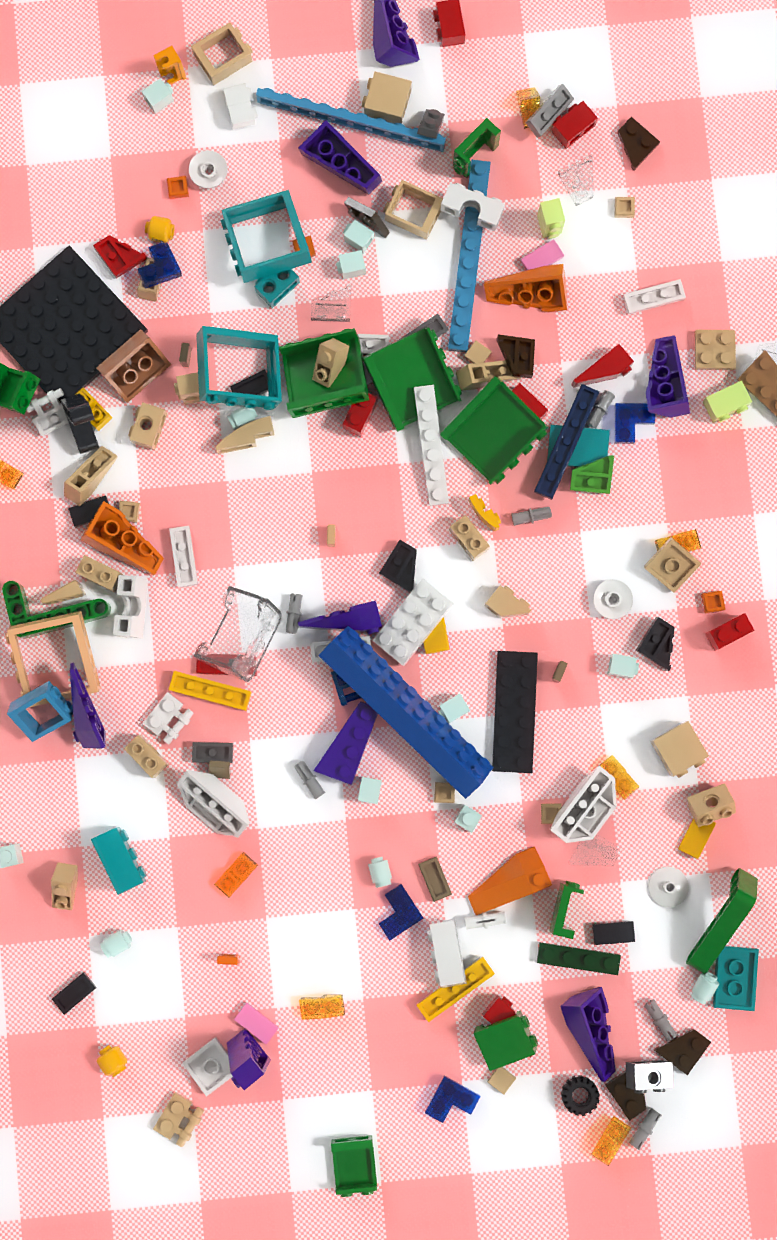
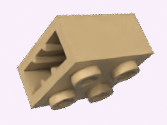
M374 71L373 77L368 79V95H364L361 107L364 108V114L372 118H382L388 122L402 124L412 91V81Z
M689 721L681 723L650 741L671 777H682L688 773V768L693 765L695 768L706 763L705 758L709 757Z

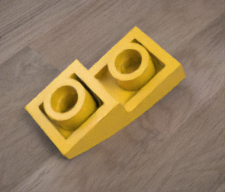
M83 387L76 394L80 393L88 401L94 416V420L90 422L100 431L113 417Z
M476 494L470 496L468 501L479 519L493 531L499 530L501 520L497 512L493 513L492 509L484 512L483 509H486L482 498L478 499Z

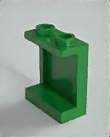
M488 118L454 150L453 169L458 175H463L466 178L470 175V159L484 144L492 151L499 146L501 130Z
M0 362V407L25 415L41 379L28 371H18Z
M566 880L565 884L560 883L549 931L553 935L573 939L575 931L563 925L571 893L584 894V890L580 888V884Z
M521 1010L517 1011L516 1015L486 1027L483 1024L475 1027L473 1034L489 1071L536 1054L537 1046H539L535 1034H531L528 1017L526 1015L523 1016Z
M373 1135L332 1139L331 1152L333 1154L336 1195L351 1197L353 1193L371 1195L374 1191H377Z

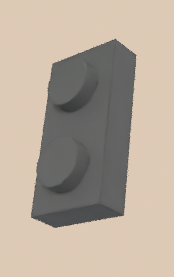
M426 109L417 134L436 139L444 121L445 113H441L436 109Z
M192 742V763H209L210 761L233 763L234 743Z

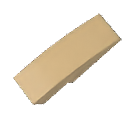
M271 416L254 420L234 430L216 446L217 453L223 454L257 447L256 439L274 436Z

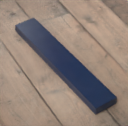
M581 384L534 493L550 500L553 499L600 391Z

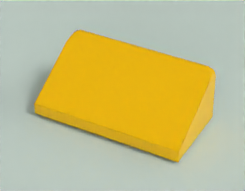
M444 617L423 642L426 654L450 650Z
M693 818L678 850L695 859H699L716 822L698 827Z

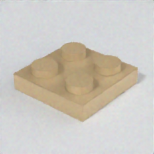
M695 330V370L736 369L735 330Z
M670 537L644 565V568L675 593L698 569L701 562Z

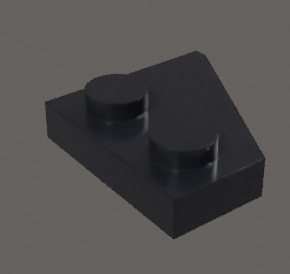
M399 540L379 574L411 593L414 589L417 549Z
M655 617L635 651L664 670L670 671V656L673 652L672 639L675 627L660 617Z

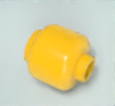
M153 216L150 222H146L145 233L148 234L150 241L166 244L169 240L173 239L175 225L172 224L169 218Z
M108 1045L99 1051L101 1056L97 1058V1064L105 1076L111 1075L115 1077L126 1069L127 1058L119 1046L111 1048Z

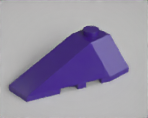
M374 0L373 49L376 61L389 67L418 62L420 59L416 43L413 38H409L406 31L408 26L399 17L400 9L396 0Z

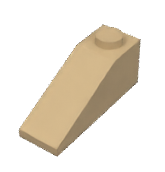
M505 360L467 364L456 372L461 391L484 388L495 376L499 377L504 383L521 379V377L511 375Z
M101 446L64 482V497L81 506L93 494L118 456L104 446Z

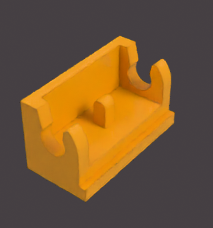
M172 45L153 55L161 77L167 76L169 73L174 75L172 79L167 80L169 84H174L181 79H187L182 62Z

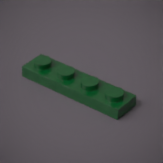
M539 942L536 963L618 975L621 955Z

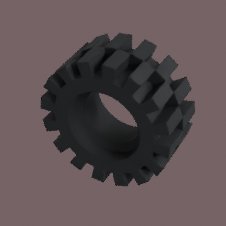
M578 1075V1077L572 1076L570 1080L567 1079L566 1084L562 1086L561 1099L568 1111L576 1116H586L587 1113L591 1114L593 1109L596 1110V1105L600 1101V1094L595 1083L582 1075ZM584 1088L587 1090L588 1099L584 1103H576L573 1100L572 1095L575 1089Z

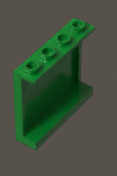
M425 327L362 357L394 430L397 432L404 429V426L418 420L414 387L434 385L437 411L456 401H462L460 398L462 395L461 389L452 380V377H454L453 371L444 362V359H446L445 353L436 344L438 340L437 335L429 327Z
M355 328L344 329L333 334L327 333L321 337L307 338L300 342L287 343L279 347L283 357L289 402L286 403L287 410L292 418L369 400L360 339ZM334 338L348 345L349 350L346 364L328 388L312 380L319 345Z
M495 376L440 435L445 440H448L489 481L490 485L494 483L498 485L506 477L504 473L509 468L512 470L520 462L518 458L522 454L526 456L534 448L532 444L536 440L541 441L548 432L546 430L549 426L499 377Z

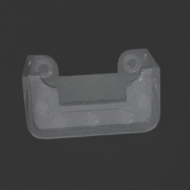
M229 586L222 597L223 605L227 611L211 643L202 642L198 645L193 657L237 679L249 682L254 677L281 622L282 613L268 598Z

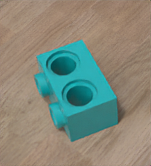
M290 269L260 278L256 281L254 287L256 293L273 308L300 283V278ZM282 273L288 274V277L284 280L278 278ZM268 286L274 288L271 293L264 292V289Z

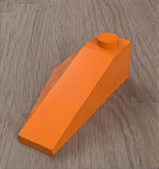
M564 264L541 266L484 282L486 300L489 302L505 305H522L523 308L529 309L533 307L544 312L567 310Z
M103 501L80 540L98 551L154 576L164 558L149 541H146L140 535L138 529L130 524L120 510Z
M535 846L515 854L490 878L468 896L475 915H479L550 887L552 883Z

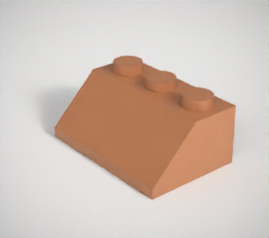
M140 329L96 369L128 403L172 364L150 337Z

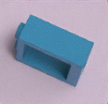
M48 681L11 702L7 715L34 742L70 722L73 716V705L61 695L60 690L56 686H53ZM46 698L59 715L40 725L26 708Z

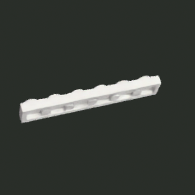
M434 385L414 387L429 506L449 504Z

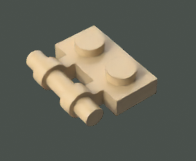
M175 1091L153 1130L169 1140L176 1133L179 1135L176 1144L183 1147L186 1141H189L192 1137L191 1133L195 1126L201 1122L204 1110L201 1107H197L194 1112L190 1111L189 1108L193 1102ZM186 1117L189 1119V1122L185 1128H182L179 1125L183 1118Z

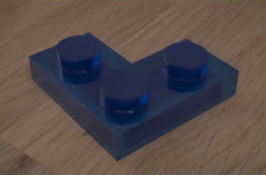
M168 242L148 247L154 263L137 269L145 289L182 277V272Z
M615 403L614 444H635V425L655 424V414L649 412L647 403Z
M402 883L385 894L395 912L379 922V925L390 941L424 919Z
M444 1075L425 1110V1114L443 1123L452 1105L471 1115L481 1095Z

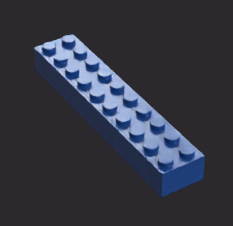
M349 626L335 637L318 655L465 799L484 782L494 768L486 758L476 751L472 744L468 743L461 736L458 730L454 729L442 715L438 714L431 704L417 693L415 688L406 683L402 676L395 672L388 665L387 661L381 658L373 650L372 646L365 643L358 633Z

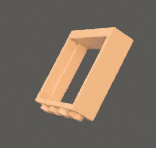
M82 611L14 625L7 629L5 638L7 644L11 645L12 652L10 657L12 663L16 664L17 667L15 675L17 682L21 683L22 686L21 696L30 692L31 687L17 634L71 622L73 623L89 685L86 689L88 694L99 692L101 686ZM71 690L61 692L65 699L72 698ZM44 698L30 707L47 704L49 702L46 700V698Z

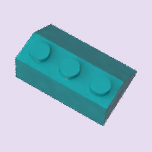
M120 827L111 829L91 839L117 895L146 882L145 877H147L143 866H139L136 861L138 855L133 847L130 848L127 842L129 837L124 829L121 830Z

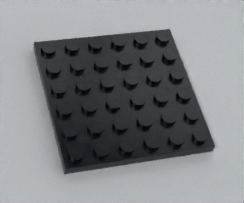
M70 245L0 306V344L25 371L41 379L38 385L46 394L51 390L55 391L61 388L64 395L58 398L60 403L61 399L75 395L98 377L101 373L96 368L140 329L145 334L148 332V329Z

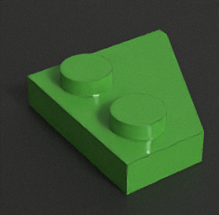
M609 455L572 469L570 490L610 494L614 455Z

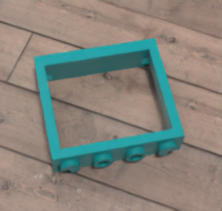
M289 189L221 210L224 218L220 220L223 230H228V233L225 234L228 246L232 245L233 249H230L233 261L237 260L238 263L234 265L238 277L242 276L244 283L312 263ZM286 208L299 251L245 267L232 225Z
M202 326L196 333L199 401H205L208 404L224 403L227 406L243 405L246 408L262 407L265 410H273L282 402L278 335ZM207 343L266 350L269 396L209 390Z

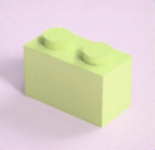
M560 198L540 202L537 218L543 238L553 239L562 234L565 216Z
M742 381L709 395L703 400V404L712 422L719 420L720 423L731 418L730 415L735 412L741 414L747 411L748 406L752 403Z

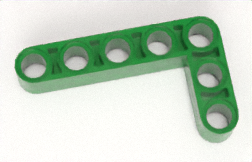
M13 580L7 581L2 587L11 626L51 618L61 614L78 612L80 609H85L86 611L83 617L84 623L106 618L111 613L110 604L99 598L31 616L24 587ZM17 586V593L10 595V588ZM103 603L105 610L102 613H97V606ZM17 605H21L22 612L16 615L14 609ZM73 623L29 631L24 634H17V636L28 639L73 627Z
M741 868L735 871L730 882L729 898L690 952L686 960L687 965L703 974L707 973L753 908L757 900V877Z

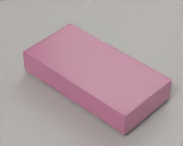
M553 239L522 258L520 262L526 270L552 265L562 259L564 254Z
M248 1002L234 1019L266 1045L279 1029L275 1023Z

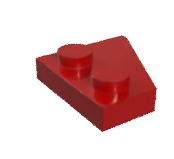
M111 235L93 245L95 251L116 279L147 259L145 253L132 249L130 245L119 242L118 239Z

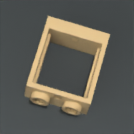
M231 22L191 46L194 57L213 86L253 62L251 56L253 51L247 42H243L238 27L234 28ZM231 35L242 53L215 69L204 51Z
M401 180L400 184H396L392 191L393 198L391 202H387L384 207L385 221L427 240L441 213L443 198ZM404 193L432 206L422 228L393 215Z

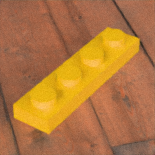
M177 671L173 672L168 689L244 711L248 709L252 691Z
M483 956L464 969L467 984L446 988L440 987L416 1004L428 1022L495 974Z

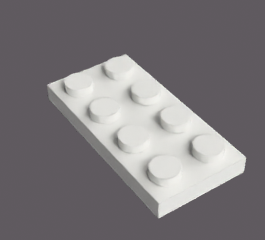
M422 578L372 641L402 666H405L454 603Z

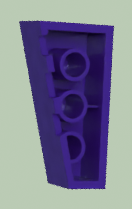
M327 120L298 147L304 157L368 195L383 182L380 174Z
M360 701L313 771L350 785L353 784L378 713L370 705Z
M245 1028L227 1042L230 1073L233 1076L231 1080L237 1088L241 1087L245 1091L265 1074L271 1059Z

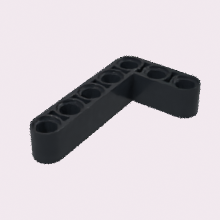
M80 393L61 399L79 453L83 454L99 448L90 422L94 420V416L88 401Z

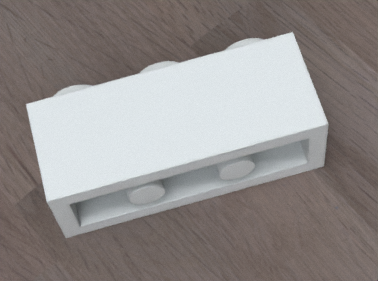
M451 920L430 924V930H427L429 943L433 942L434 950L431 951L432 962L437 964L438 971L434 972L436 984L440 983L442 988L467 984L456 922Z

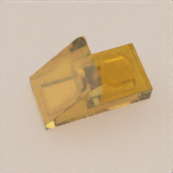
M535 87L516 91L524 129L529 128L525 122L540 107V95Z

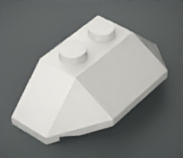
M600 765L597 766L581 781L559 810L550 831L565 843L593 840L617 807L615 778Z
M187 770L177 783L185 806L215 833L238 838L250 824L244 801L213 774Z

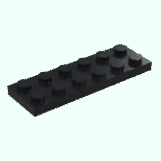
M497 651L492 754L493 772L533 773L537 652Z

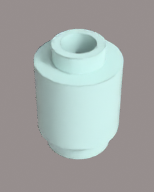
M242 406L232 411L227 417L233 429L236 430L254 421L258 415L254 408Z
M383 856L371 859L368 867L372 883H375V887L379 888L392 884L388 859L383 860Z
M120 929L105 938L104 942L100 943V946L107 958L115 957L129 949L133 940L128 931L124 932Z
M710 972L706 974L701 973L692 988L691 997L701 1004H706L707 1001L711 1000L719 986L718 978Z

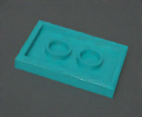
M550 425L547 461L563 427L562 425ZM584 428L567 467H580L608 456L610 430Z
M736 946L724 947L715 961V976L718 978L719 986L713 994V1008L755 1012L759 949Z

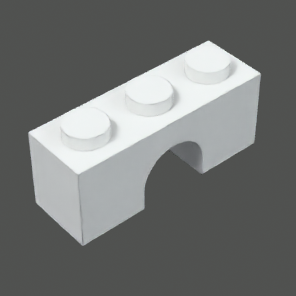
M449 183L441 203V211L459 218L464 208L474 207L480 213L477 225L495 232L504 212L505 204L498 198L484 196L480 191L468 190L462 184Z
M118 575L117 595L121 596L124 600V611L121 615H115L114 636L143 639L148 579L135 575Z

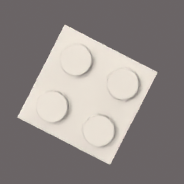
M217 1037L213 1038L182 1062L206 1097L233 1077L230 1073L228 1052Z

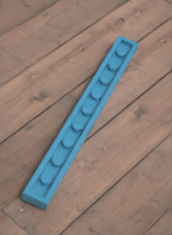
M258 88L256 92L257 103L323 121L327 120L334 124L439 152H444L446 138L439 133L436 139L417 134L418 128L411 129L401 123H389L382 118H370L364 113H351L345 108L336 109L326 103H314L307 98H295L289 93H276L270 88Z
M471 160L468 190L480 191L487 197L490 161ZM474 207L465 208L448 351L465 353L468 351L483 227L477 225L480 213Z

